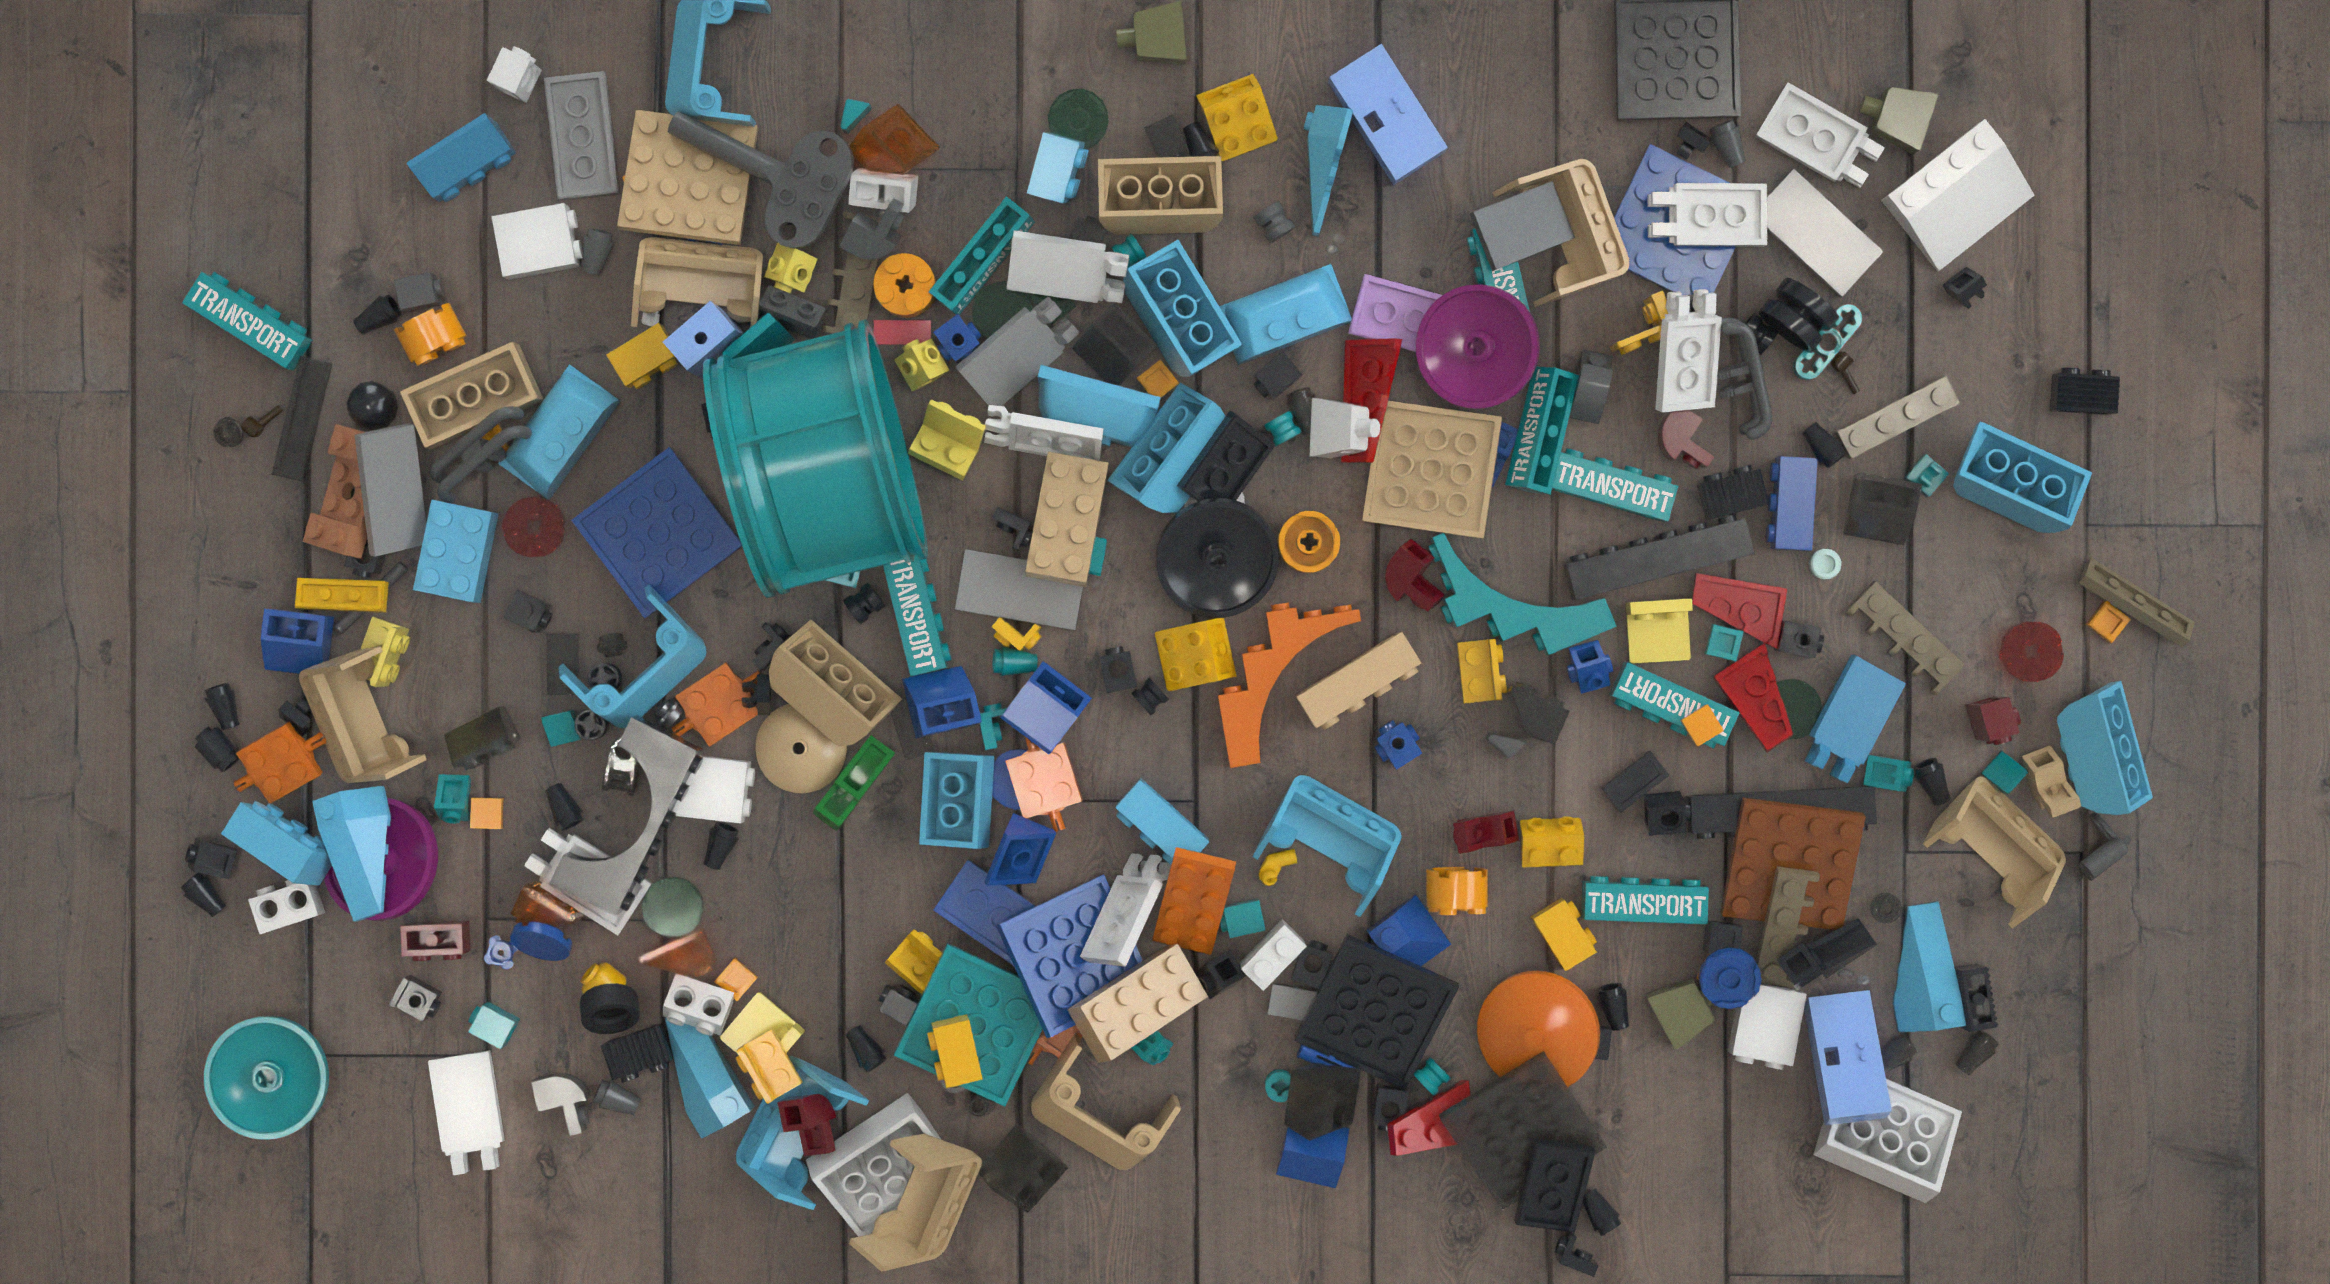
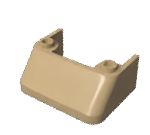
M1578 159L1518 178L1493 192L1494 198L1518 190L1520 193L1553 181L1575 236L1574 239L1561 244L1568 264L1557 268L1554 272L1553 283L1556 291L1534 301L1535 307L1571 296L1626 273L1629 268V257L1595 166L1586 159Z
M657 237L641 240L634 280L631 326L637 327L639 311L650 314L656 313L665 307L666 300L698 304H707L709 301H712L718 306H727L729 317L738 323L751 322V328L758 318L763 262L762 253L754 248Z
M381 646L355 650L302 670L299 674V681L318 728L324 735L322 738H326L327 743L325 745L339 777L346 783L387 780L427 760L425 754L409 756V747L406 741L395 734L388 735L366 680L373 675L375 665L372 657L383 652Z
M1985 777L1976 778L1954 799L1934 821L1923 842L1928 848L1939 838L1950 844H1955L1962 838L2004 878L2001 884L2003 898L2007 903L2016 908L2008 923L2012 929L2047 904L2066 863L2065 854L2060 846Z
M1074 1034L1031 1102L1032 1114L1041 1123L1119 1170L1131 1169L1155 1150L1181 1110L1178 1097L1174 1094L1170 1096L1152 1125L1147 1123L1136 1124L1126 1136L1075 1105L1081 1094L1080 1085L1075 1078L1067 1074V1071L1082 1050L1080 1036Z
M927 1134L891 1140L890 1146L914 1165L912 1174L897 1210L879 1215L875 1220L872 1234L851 1238L849 1244L881 1272L939 1257L949 1244L982 1165L981 1158L973 1151Z

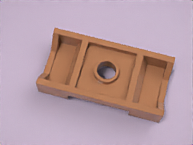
M335 424L327 453L335 455L336 459L331 471L320 514L310 513L303 542L361 559L367 540L354 435L365 432ZM355 487V493L351 498V491Z

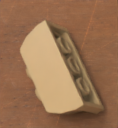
M1221 156L1098 159L1099 222L1106 230L1114 234L1204 233L1217 227L1223 219Z
M809 620L781 644L773 654L769 668L770 687L839 747L855 744L865 737L898 707L903 700L812 620Z

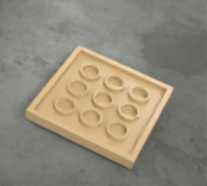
M636 110L617 223L618 229L741 245L751 174L669 134L668 127L673 115ZM698 120L754 149L756 148L757 125L750 127Z
M1388 401L1374 462L1370 465L1362 521L1484 539L1502 417Z

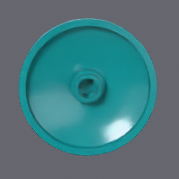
M257 1016L237 1023L217 1039L205 1063L204 1089L213 1112L228 1128L240 1135L253 1139H277L301 1129L319 1112L328 1092L329 1067L320 1043L306 1028L297 1022L283 1017Z

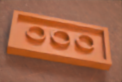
M1176 847L1152 941L1167 945L1178 944L1180 948L1211 955L1234 875L1236 861Z

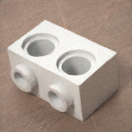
M513 46L512 51L502 47L487 81L499 91L527 103L542 70L535 65L536 59L531 57V54L515 46Z
M857 168L850 178L848 205L886 210L892 199L895 198L904 203L900 212L909 213L916 206L918 175Z
M287 880L285 881L287 887L275 890L274 885L256 890L257 897L248 899L259 934L324 914L325 910L317 885L296 884ZM298 890L306 895L307 901L304 907L299 906L295 902V894ZM269 900H272L277 905L278 910L275 916L269 915L266 911V903Z
M676 973L663 1005V1016L667 1017V1020L672 1024L679 1026L687 1024L696 1027V1030L702 1034L711 1036L714 1033L721 1036L733 1005L734 992ZM679 998H687L691 1003L686 1007H680L676 1005L675 1001ZM713 1007L718 1009L720 1013L717 1016L710 1017L704 1013V1010Z

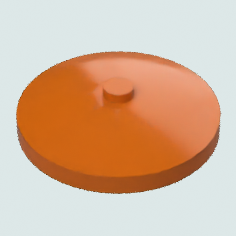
M1526 971L1506 978L1487 996L1479 1012L1477 1036L1486 1062L1500 1078L1510 1085L1525 1091L1548 1093L1569 1087L1587 1072L1598 1052L1600 1025L1591 1001L1574 983L1554 973Z

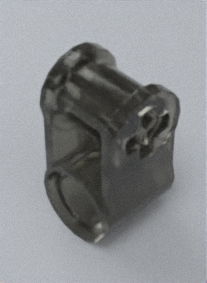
M619 738L610 747L608 763L603 776L602 790L608 791L613 789L627 792L628 796H634L639 777V762L633 756L625 758L620 754L618 743L621 738Z

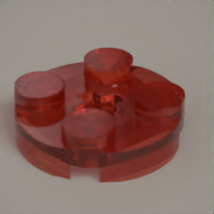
M535 496L520 499L508 509L502 521V529L507 544L520 555L530 558L545 557L558 549L563 542L565 519L561 510L549 500ZM530 520L533 522L539 520L541 522L539 526L540 534H529L527 532L529 528L527 523Z
M2022 622L2012 627L2004 636L1999 658L2008 673L2016 679L2026 682H2038L2052 677L2061 667L2064 659L2062 640L2058 632L2046 623ZM2036 644L2038 646L2036 649L2039 654L2038 658L2031 657L2028 659L2026 657L2027 652L2025 651L2026 646Z

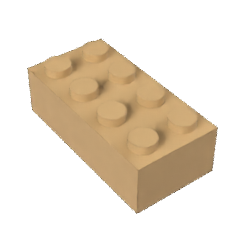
M510 342L400 391L424 447L431 450L465 436L497 409L514 406L524 410L544 400L520 345L515 342Z
M1048 452L1025 570L1026 577L1087 587L1109 469L1108 462Z
M1397 632L1296 694L1295 698L1313 727L1318 728L1321 726L1325 730L1340 721L1337 717L1340 713L1347 710L1351 714L1366 705L1363 700L1373 694L1377 698L1392 689L1390 685L1392 681L1397 678L1400 681H1405L1419 671L1416 667L1422 663L1403 632Z
M1178 944L1161 948L1067 1010L1095 1059L1100 1063L1115 1059L1206 999L1208 995Z

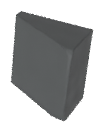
M1494 734L1486 736V740L1506 758H1512L1526 742Z

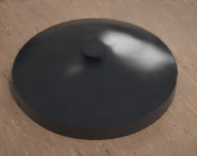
M1227 498L1201 500L1179 511L1163 529L1156 548L1157 572L1167 595L1184 610L1207 618L1234 616L1256 605L1270 590L1279 566L1278 545L1268 522L1252 507Z

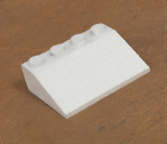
M1984 119L1881 201L1938 272L2031 199L2034 193L2005 143L1986 119Z
M1886 1079L1892 1112L1886 1118L1826 1126L1823 1122L1813 1155L1927 1203L1941 1191L1962 1111Z
M906 1093L835 1140V1151L827 1154L812 1155L806 1159L812 1181L858 1237L869 1235L873 1232L875 1220L879 1215L897 1210L914 1169V1165L890 1146L891 1140L919 1134H927L941 1139L909 1093Z

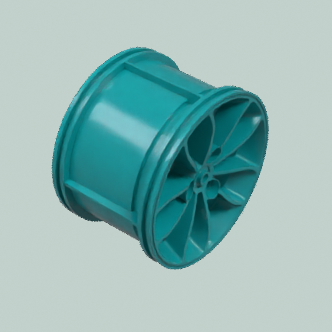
M866 319L859 321L858 328L853 323L845 324L844 331L735 359H731L726 354L719 356L717 361L714 358L704 361L703 383L706 406L722 480L745 556L756 583L766 598L775 597L777 592L781 595L787 594L791 588L902 560L906 563L914 562V555H917L920 560L928 558L925 525L901 421L878 344Z

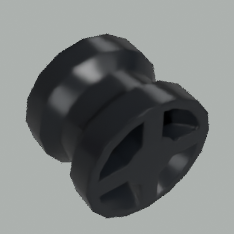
M600 663L590 670L588 682L591 688L598 684L608 683L617 690L622 683V674L616 665Z
M1150 677L1145 680V685L1141 689H1135L1131 693L1150 715L1156 712V707L1160 703L1165 704L1169 700Z
M592 710L581 712L575 720L576 733L585 740L602 738L609 728V722Z

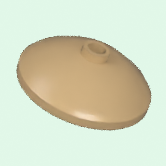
M790 704L783 705L774 710L762 723L756 738V757L764 775L777 787L793 793H810L830 784L841 772L847 756V746L839 747ZM797 742L802 743L805 747L802 754H797L794 751V745Z

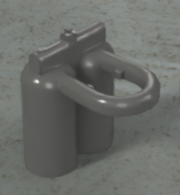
M2092 813L2090 819L2108 841L2078 864L2081 872L2090 881L2094 880L2125 856L2128 852L2127 846L2131 841L2129 836L2120 839L2107 822L2097 813Z

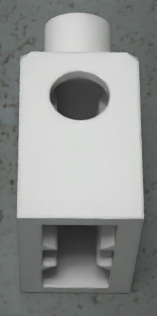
M1312 398L1310 456L1334 458L1364 452L1368 448V437H1377L1379 435L1380 423L1377 419H1369L1368 407L1335 400Z

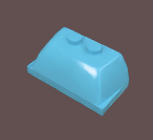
M1179 240L1127 268L1126 277L1123 278L1125 294L1170 368L1181 377H1190L1243 345Z
M1331 264L1219 306L1243 344L1233 351L1238 365L1349 324L1352 321Z
M569 364L525 425L532 430L531 437L528 439L516 438L506 451V458L501 462L499 461L498 464L550 500L618 406L620 400Z
M1040 365L1037 376L1039 383L1038 406L1042 418L1103 428V446L1110 447L1112 442L1133 447L1136 441L1146 433L1158 413L1160 406V397Z
M1180 383L1154 417L1146 433L1136 441L1107 481L1148 508L1161 513H1178L1191 496L1177 487V485L1224 420L1225 414L1212 400Z
M1980 421L1975 426L1955 476L1953 487L1959 496L2040 533H2056L2067 530L2072 526L2092 472Z
M2121 681L2108 683L2093 693L2069 704L2057 716L2061 735L2060 746L2062 751L2066 753L2069 764L2068 775L2071 782L2074 783L2082 807L2096 813L2122 815L2131 813L2153 798Z

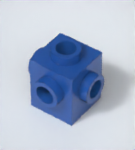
M958 314L933 332L941 342L937 348L947 362L953 358L958 364L981 345L977 339L982 335L972 322L966 325ZM957 338H964L962 345L956 346L954 344Z
M1598 640L1569 648L1571 665L1566 666L1570 682L1577 683L1581 694L1610 686L1609 673L1613 672V666L1609 655H1604Z
M1391 720L1378 729L1380 735L1375 737L1378 744L1374 748L1383 762L1389 759L1394 769H1399L1422 754L1416 744V741L1420 738L1411 724L1405 726L1401 721L1395 724L1394 720ZM1399 737L1402 741L1401 746L1394 748L1392 742L1395 738Z

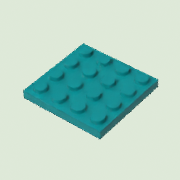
M947 943L894 1051V1056L937 1075L934 1063L940 1061L937 1050L931 1051L927 1033L933 1032L931 1023L967 1014L983 1080L959 1086L1002 1106H1006L1043 1029L1018 975Z

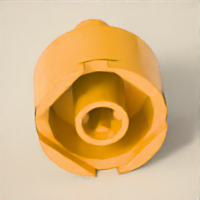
M907 253L896 254L886 258L878 267L873 282L874 292L880 304L892 315L900 318L916 317L927 311L935 301L934 296L929 293V290L936 283L935 275L929 265L920 257ZM906 279H909L913 288L912 290L906 289L905 293H902V289L898 285L900 282L904 283Z
M450 303L441 305L442 309L437 311L431 309L403 323V327H396L394 329L411 363L415 362L417 366L425 365L439 358L436 352L442 349L444 352H451L466 344L463 338L467 335Z
M1303 511L1290 517L1280 529L1277 542L1279 554L1283 561L1293 570L1302 573L1318 572L1329 566L1336 558L1340 549L1339 532L1335 524L1320 512ZM1307 534H1312V539L1317 540V545L1312 546L1310 551L1305 550V545L1300 544V539L1306 538Z
M1435 867L1432 870L1426 869V907H1428V912H1438L1439 915H1457V911H1467L1468 914H1486V907H1488V869L1474 867V871H1469L1465 867Z

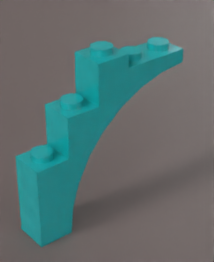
M1444 533L1430 538L1432 542L1428 546L1430 554L1435 557V563L1440 561L1444 573L1440 574L1446 591L1452 589L1454 594L1444 598L1443 602L1445 605L1440 607L1447 624L1452 622L1454 627H1459L1489 614L1490 620L1486 621L1493 638L1498 636L1500 641L1507 640L1534 628L1536 633L1532 635L1535 646L1539 652L1544 650L1545 655L1553 654L1617 627L1605 598L1578 606L1559 608L1534 606L1510 599L1489 588L1473 575L1454 553Z

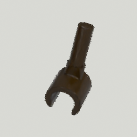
M1840 351L1831 360V366L1842 375L1852 394H1856L1860 390L1847 369L1854 361L1846 352Z
M278 405L261 417L259 421L249 416L242 423L241 429L251 437H258L262 434L268 422L283 412V409Z

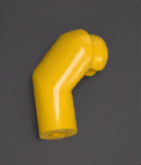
M1295 849L1271 853L1266 856L1259 869V879L1264 885H1274L1283 866L1298 863Z

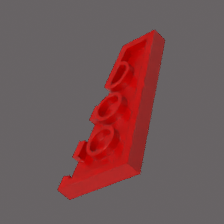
M1403 339L1345 340L1343 402L1368 407L1369 419H1377L1379 421L1381 433ZM1380 433L1377 437H1368V448L1366 451L1341 456V462L1373 463Z

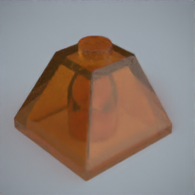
M896 104L865 125L849 145L853 156L868 171L904 175L940 149V146L899 104Z
M537 881L523 886L510 913L517 918L515 922H522L523 926H528L529 922L534 921L558 927L574 924L586 916L540 887L541 884Z
M703 927L638 957L641 964L684 976L694 973L695 977L712 971L711 964L718 961Z

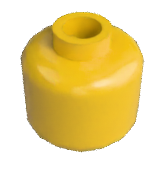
M607 962L599 965L596 963L592 964L580 980L583 984V994L595 986L615 983L626 985L627 981L622 973Z

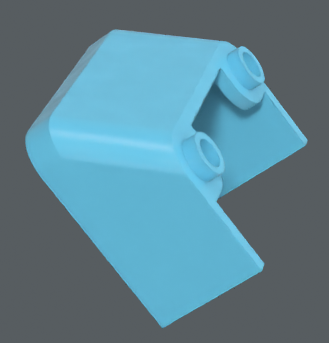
M681 0L676 11L665 98L666 109L671 115L674 116L676 112L680 111L696 120L750 127L756 125V121L751 115L721 112L722 97L719 91L713 86L700 84L707 25L725 24L731 19L734 9L770 14L771 7L766 0Z
M649 584L644 588L646 598L667 618L656 631L657 644L664 653L624 690L619 693L609 684H598L589 690L564 663L558 667L559 678L594 713L619 728H626L631 717L636 715L642 717L696 668L706 656V646L703 639Z
M1299 775L1288 788L1252 857L1258 860L1268 842L1275 847L1289 848L1295 839L1301 841L1348 868L1345 875L1347 884L1352 890L1363 895L1355 912V915L1361 917L1381 887L1400 843L1401 832L1393 823L1315 779Z
M788 1056L803 1083L777 1097L769 1104L763 1098L737 1149L736 1162L740 1168L775 1198L814 1210L816 1204L801 1192L808 1181V1169L801 1161L804 1153L799 1130L783 1132L777 1102L789 1097L821 1094L829 1100L833 1109L838 1111L849 1100L866 1106L869 1100L838 1077L802 1059Z

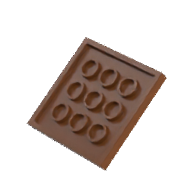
M1742 798L1720 910L1721 915L1724 917L1765 921L1775 872L1778 866L1815 871L1820 874L1818 882L1808 881L1805 896L1812 897L1815 901L1813 907L1802 906L1798 924L1830 930H1837L1843 927L1866 819L1863 812Z

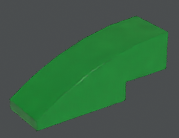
M870 735L815 807L812 814L837 832L890 762L895 752Z

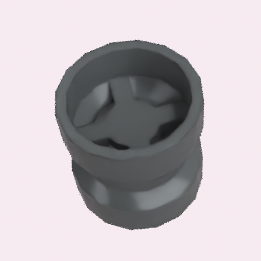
M1279 201L1254 216L1258 226H1263L1265 229V237L1269 243L1277 241L1295 228L1292 220L1286 218L1283 214L1284 208Z

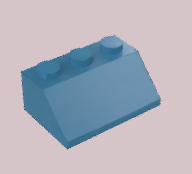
M484 113L408 161L407 165L433 199L438 202L442 200L448 202L460 194L459 189L465 185L470 184V186L481 182L486 177L484 173L494 167L500 169L512 161L511 156L516 154L498 123Z

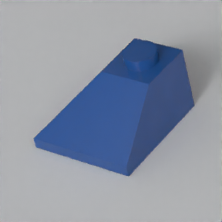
M1416 894L1366 930L1379 948L1419 966L1424 965L1451 945Z

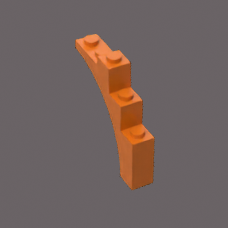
M1289 602L1271 605L1272 611L1265 613L1271 649H1266L1265 644L1248 646V653L1242 654L1247 690L1242 691L1241 685L1223 688L1224 694L1218 695L1230 768L1261 763L1259 734L1262 713L1269 692L1281 671L1299 651L1316 638L1338 627L1360 622L1359 609L1352 610V605L1349 604L1333 607V614L1322 615L1321 609L1303 612L1304 618L1298 619L1297 607L1290 608Z

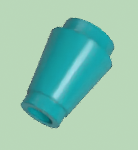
M1004 646L1001 649H994L992 671L993 673H1000V676L1035 672L1038 662L1037 654Z

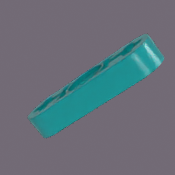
M1846 304L1835 310L1839 315V319L1833 325L1834 328L1843 320L1842 316H1840L1841 312L1843 314L1848 312L1853 314L1851 317L1852 322H1854L1853 325L1847 324L1839 331L1845 334L1843 338L1833 328L1830 331L1818 330L1821 336L1823 334L1832 335L1835 338L1836 344L1831 351L1823 350L1820 345L1815 348L1814 351L1818 355L1825 357V360L1822 361L1819 357L1812 364V367L1815 369L1814 372L1808 371L1804 373L1802 371L1804 365L1801 361L1802 359L1804 361L1811 359L1815 353H1808L1803 350L1799 353L1793 362V371L1798 378L1802 380L1816 378L1858 329L1862 322V314L1856 306Z

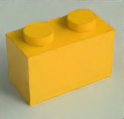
M660 323L655 324L606 354L626 387L632 388L634 386L636 389H639L651 382L650 376L659 370L662 373H666L678 365L676 362L677 358L663 343L669 337V334Z
M1560 898L1530 916L1564 971L1571 969L1597 953L1593 947L1597 941L1588 927L1582 929L1577 920L1581 915L1572 901L1566 903L1563 898Z
M965 1014L932 1022L933 1032H929L927 1035L931 1051L937 1050L940 1061L934 1063L938 1081L944 1080L946 1088L983 1080L968 1015Z

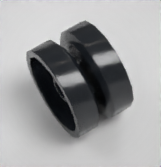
M1786 277L1776 289V295L1779 300L1768 299L1758 314L1768 326H1773L1778 330V334L1789 343L1805 352L1812 353L1822 341L1818 330L1830 331L1839 319V315L1829 303L1799 281Z

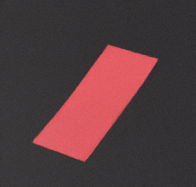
M874 320L876 342L878 345H906L918 339L922 343L931 339V320Z

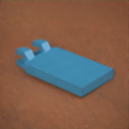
M1851 654L1809 734L1814 740L1805 762L1823 769L1831 752L1839 757L1830 772V776L1848 783L1855 771V766L1864 765L1906 683L1860 657Z

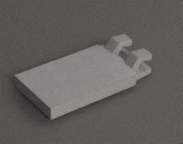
M1048 296L1031 311L1026 307L1020 310L961 361L956 368L988 406H1002L1038 375L1040 365L1049 366L1063 354L1062 350L1065 348L1063 344L1070 343L1079 334V331L1066 317L1051 329L1046 325L1062 313L1056 303Z

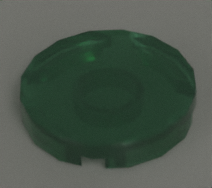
M1082 88L1070 89L1060 94L1051 104L1048 114L1049 129L1053 134L1085 142L1084 149L1088 150L1097 145L1106 135L1109 124L1108 110L1103 100L1095 93Z
M1007 281L994 282L983 287L976 295L972 306L973 321L978 331L988 339L1024 307L1031 311L1032 303L1026 292L1007 290Z
M1786 679L1776 682L1793 732V736L1788 740L1801 739L1810 734L1821 713L1822 703L1818 693L1804 681Z
M666 877L652 884L646 892L642 902L643 917L648 927L654 932L667 938L682 937L693 931L700 923L704 912L703 897L698 888L689 880L680 877Z

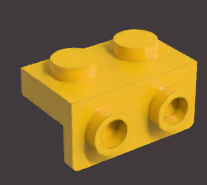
M1001 617L992 625V628L996 630L993 636L1005 647H1009L1012 644L1019 651H1022L1025 647L1031 650L1042 637L1038 633L1042 627L1036 623L1025 636Z
M1565 816L1555 819L1531 818L1529 820H1520L1522 867L1583 865L1584 831L1580 818Z
M913 929L885 961V964L922 995L942 952L932 945L933 941L928 935Z

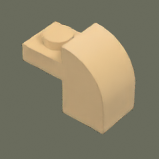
M2051 746L2022 756L2024 768L2028 771L2026 775L2028 783L2041 810L2046 809L2051 817L2054 818L2081 807L2079 796L2066 780L2063 761Z

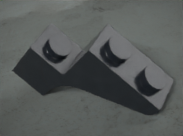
M1856 919L1815 942L1799 944L1778 958L1777 962L1798 991L1822 974L1827 979L1877 944L1862 922Z

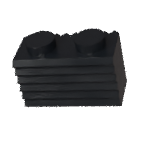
M2061 368V373L2052 375L2050 411L2100 415L2117 414L2120 377L2111 376L2110 370H2092V375L2080 374L2079 368Z
M1751 465L1733 469V476L1723 478L1720 472L1703 477L1705 483L1698 484L1697 488L1705 519L1710 520L1769 505L1761 469L1752 471Z
M1978 963L1954 967L1966 1026H1961V1028L1968 1032L1996 1028L1998 1023L1995 1022L1997 1017L1994 1016L1996 1011L1993 1010L1995 1005L1992 1004L1994 999L1992 998L1993 993L1991 989L1993 987L1989 985L1992 982L1988 979L1991 976L1987 973L1989 969Z
M663 1023L604 1042L600 1045L612 1080L620 1078L622 1083L638 1078V1072L648 1068L651 1073L668 1068L667 1062L674 1058Z

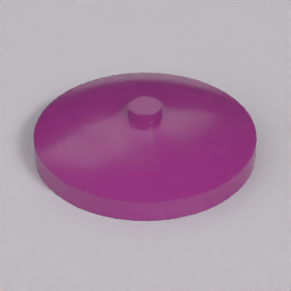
M1490 285L1462 286L1442 295L1425 313L1416 337L1417 361L1428 385L1443 399L1466 408L1492 407L1516 396L1531 379L1539 358V334L1529 310L1511 293Z
M387 798L391 821L390 826H387L386 844H389L388 855H385L384 874L386 875L384 913L366 918V920L386 921L408 913L425 897L437 871L438 846L430 823L415 807L391 798ZM331 866L324 878L327 890L339 907L351 914L333 866Z

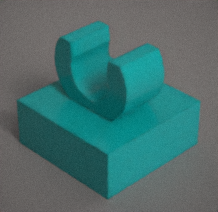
M1923 454L1904 478L1923 495L1930 497L1949 473L1927 454Z
M1712 624L1705 654L1737 661L1743 631Z

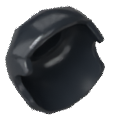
M373 381L358 384L350 392L346 402L349 416L361 426L373 430L387 427L395 419L398 410L396 395L393 391Z

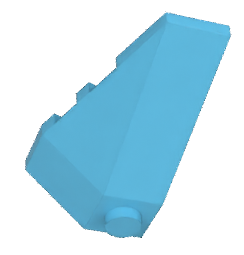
M1316 105L1314 113H1307L1303 130L1309 131L1307 151L1313 236L1318 237L1353 113V110L1349 108Z
M376 786L339 791L312 801L319 833L353 921L358 922L384 913L386 887L384 859L385 855H388L389 844H386L387 826H390L391 821L385 787Z
M1939 902L1907 906L1902 937V953L1897 969V985L1893 995L1897 1031H1937L1966 1026L1961 993Z
M666 1017L665 1022L685 1111L700 1137L704 1138L747 1114L755 1106L712 1035L702 1034L696 1030V1027L687 1024L683 1026L672 1024Z

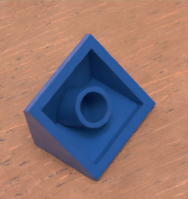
M1013 813L984 883L987 886L1036 883L1056 832L1051 828Z
M1289 1115L1276 1175L1336 1188L1345 1161L1349 1128Z

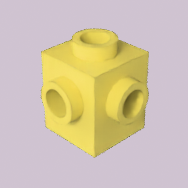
M777 243L774 253L768 262V268L764 277L774 281V287L790 294L792 289L804 293L811 280L818 258L796 248L785 247Z
M932 338L922 343L916 339L902 347L904 353L894 359L911 391L933 383L950 371Z

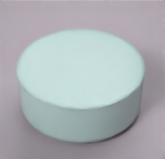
M1820 549L1810 557L1809 569L1819 579H1831L1839 573L1841 559L1831 549Z

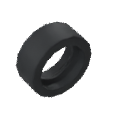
M615 983L595 986L586 991L580 998L581 1023L585 1029L592 1033L614 1034L633 1027L639 1021L638 995L633 988L627 985Z

